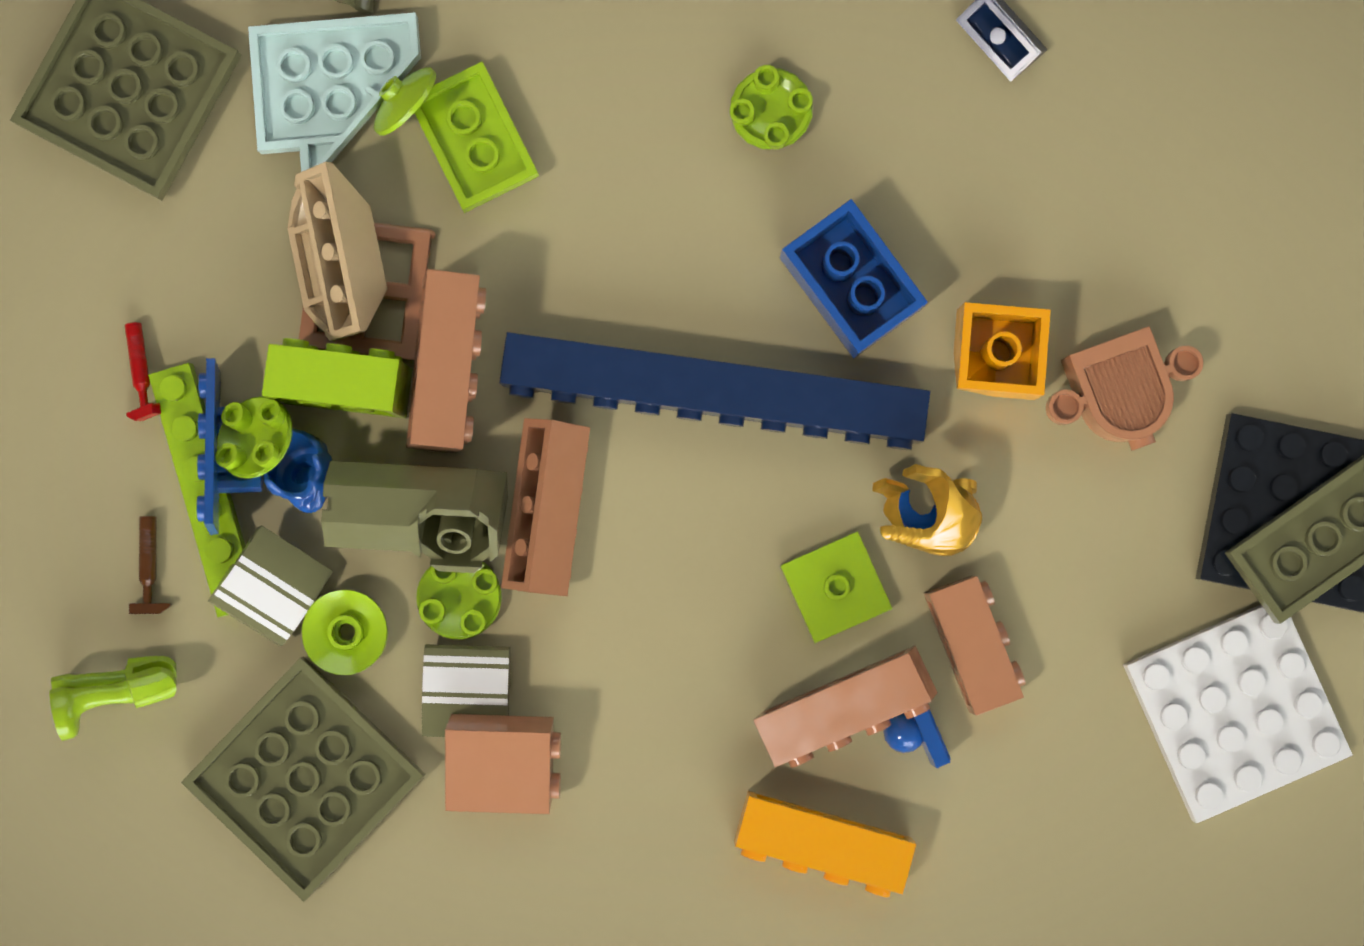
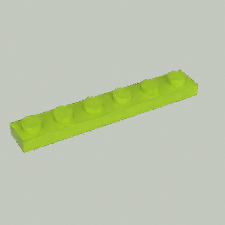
M185 363L148 374L156 403H160V418L212 595L230 565L236 562L245 548V542L231 493H219L218 535H210L204 522H198L197 497L204 496L205 480H199L197 472L198 454H205V439H200L198 434L199 413H206L204 399L199 396V382L194 365ZM214 606L218 618L229 615Z

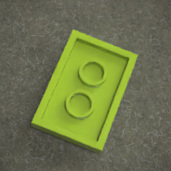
M483 61L433 85L427 98L414 113L464 213L539 177L538 171Z

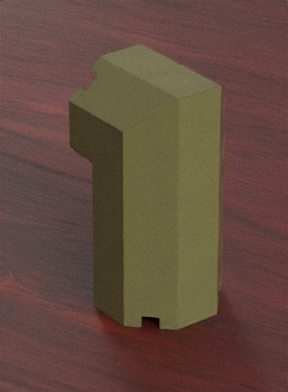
M330 461L323 486V497H328L327 509H322L321 517L324 546L411 551L420 558L423 552L431 558L430 565L438 571L474 573L482 568V562L490 557V561H492L499 554L508 500L507 472L469 468Z

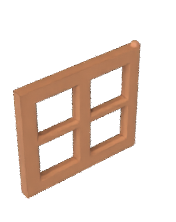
M374 223L377 240L413 245L408 284L386 282L387 291L383 299L406 302L401 342L365 337L366 331L337 341H329L325 336V332H318V326L304 311V308L302 310L299 339L308 341L309 345L316 346L319 350H325L326 343L351 346L352 350L360 352V355H368L369 349L374 348L393 351L395 356L402 357V360L414 361L422 281L428 269L431 241L435 238L436 233L432 229Z

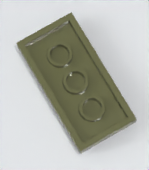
M1364 455L1225 552L1274 623H1283L1364 565Z

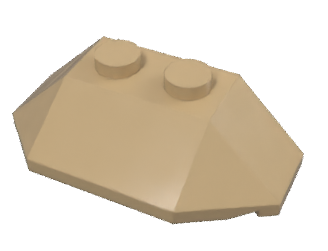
M323 162L295 175L294 186L297 189L291 201L287 229L304 311L325 332V336L329 341H337L367 330L387 291V284L371 206L332 162Z

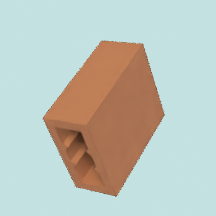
M451 714L445 729V811L549 814L552 799H560L561 773L553 772V758L560 759L561 732H554V717Z

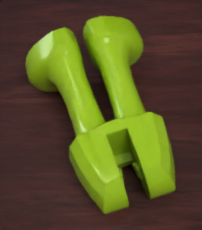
M166 656L128 658L125 669L120 671L77 675L63 674L52 677V689L49 691L50 706L60 739L64 741L76 737L80 728L81 714L94 707L107 704L134 703L135 707L139 708L174 697L177 691L176 663L173 659Z

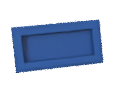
M930 709L910 719H906L904 713L889 719L891 726L883 731L885 741L889 747L897 752L908 753L913 752L922 744L930 764L935 768L951 763V757Z

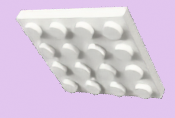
M1262 605L1123 664L1190 818L1195 823L1202 822L1353 756L1292 618H1288L1281 624H1276Z

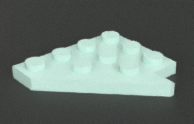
M416 12L249 26L257 151L260 154L300 151L301 172L323 162H332L380 107L384 99L379 96V92L384 84L394 76L402 80L421 59L419 24Z

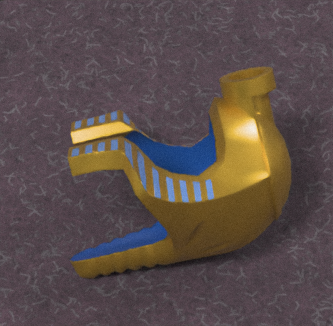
M918 464L904 469L902 476L925 483L933 495L935 505L930 513L920 515L911 507L909 503L910 489L904 483L887 478L873 482L872 491L883 494L887 498L883 512L892 525L880 526V533L887 540L895 541L896 543L910 546L929 554L951 556L967 549L979 532L982 523V513L978 502L972 496V494L977 492V482L975 480L960 478L952 481L943 470Z

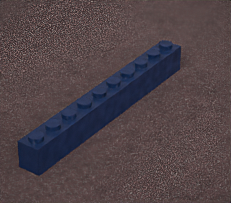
M510 332L506 333L499 381L503 387L509 388V395L534 398L536 391L550 393L551 401L567 404H576L577 397L593 399V407L618 410V403L635 405L634 412L659 416L660 409L677 411L676 418L690 421H702V415L719 417L718 424L733 427H744V420L760 422V430L786 433V426L803 428V436L828 439V432L845 434V442L869 445L870 438L887 440L886 447L899 450H912V444L924 442L931 392L930 390Z

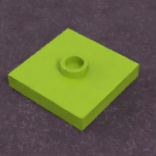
M858 531L780 565L814 643H818L893 609Z

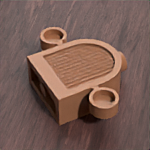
M1150 326L1062 359L1061 363L1072 391L1061 390L1052 394L1046 403V414L1052 422L1058 425L1073 423L1082 416L1086 425L1096 435L1108 441L1128 442L1131 451L1156 442L1153 433L1165 424L1172 411L1174 392L1170 378L1176 381H1187L1195 378L1203 369V357L1196 348L1181 346L1172 350L1167 355L1165 362H1163Z

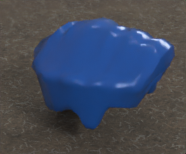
M292 428V438L286 454L272 470L263 475V479L267 489L273 495L288 499L302 512H316L322 508L327 497H323V486L329 463L333 459L328 453L327 445L323 441L303 430Z

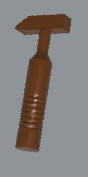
M156 516L139 517V581L143 586V603H129V614H161L172 606L171 603H152V585L156 581Z

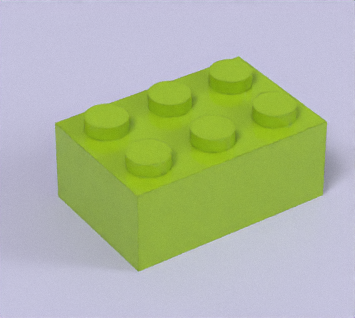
M283 338L282 345H268L262 396L277 400L281 404L406 419L412 368L402 362V357L395 356V352L370 348L368 355H360V352L352 350V347L347 345L326 343L325 350H318V347L309 345L308 341Z

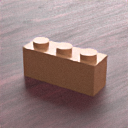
M968 576L923 593L969 713L977 716L1024 698L1020 687L1026 685L1025 679L1017 661L1010 662L1005 646L1010 645V640L1001 621L995 623L990 606L995 605L987 582H980L978 576Z

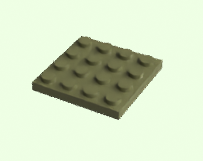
M76 0L10 121L163 201L242 55L238 50L142 0Z
M301 657L181 783L304 902L426 774L305 657Z

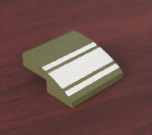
M261 525L256 528L236 562L230 565L208 602L275 644L283 646L314 603L333 571Z
M425 644L422 682V736L445 737V729L451 714L509 716L511 647Z

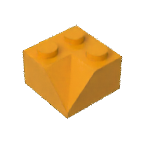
M964 302L957 309L954 363L957 389L992 397L1036 400L1044 396L1051 310Z

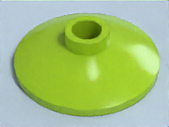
M425 67L419 69L402 80L394 76L384 84L379 92V96L384 100L378 109L373 127L377 134L384 136L393 132L416 112L429 95L435 83L436 72L432 68Z
M337 590L323 595L311 605L302 624V642L307 655L319 668L336 675H352L372 666L383 653L388 637L387 621L379 605L369 596L354 590ZM346 623L352 625L355 629L354 637L350 640L344 639L341 635V628Z

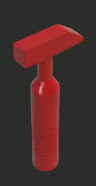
M131 322L125 324L124 327L132 384L138 391L140 408L127 412L126 416L133 421H144L161 414L160 403H148L147 389L150 386V379L148 376L142 323Z

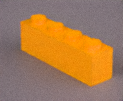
M750 791L747 792L734 838L735 847L741 848V855L749 859L765 862L767 856L783 860L782 867L791 871L806 874L808 868L825 872L823 878L830 882L848 885L849 880L866 884V891L883 897H890L891 891L903 895L916 848V843L911 837Z

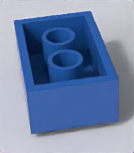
M852 199L785 246L779 257L853 359L918 313L928 303Z

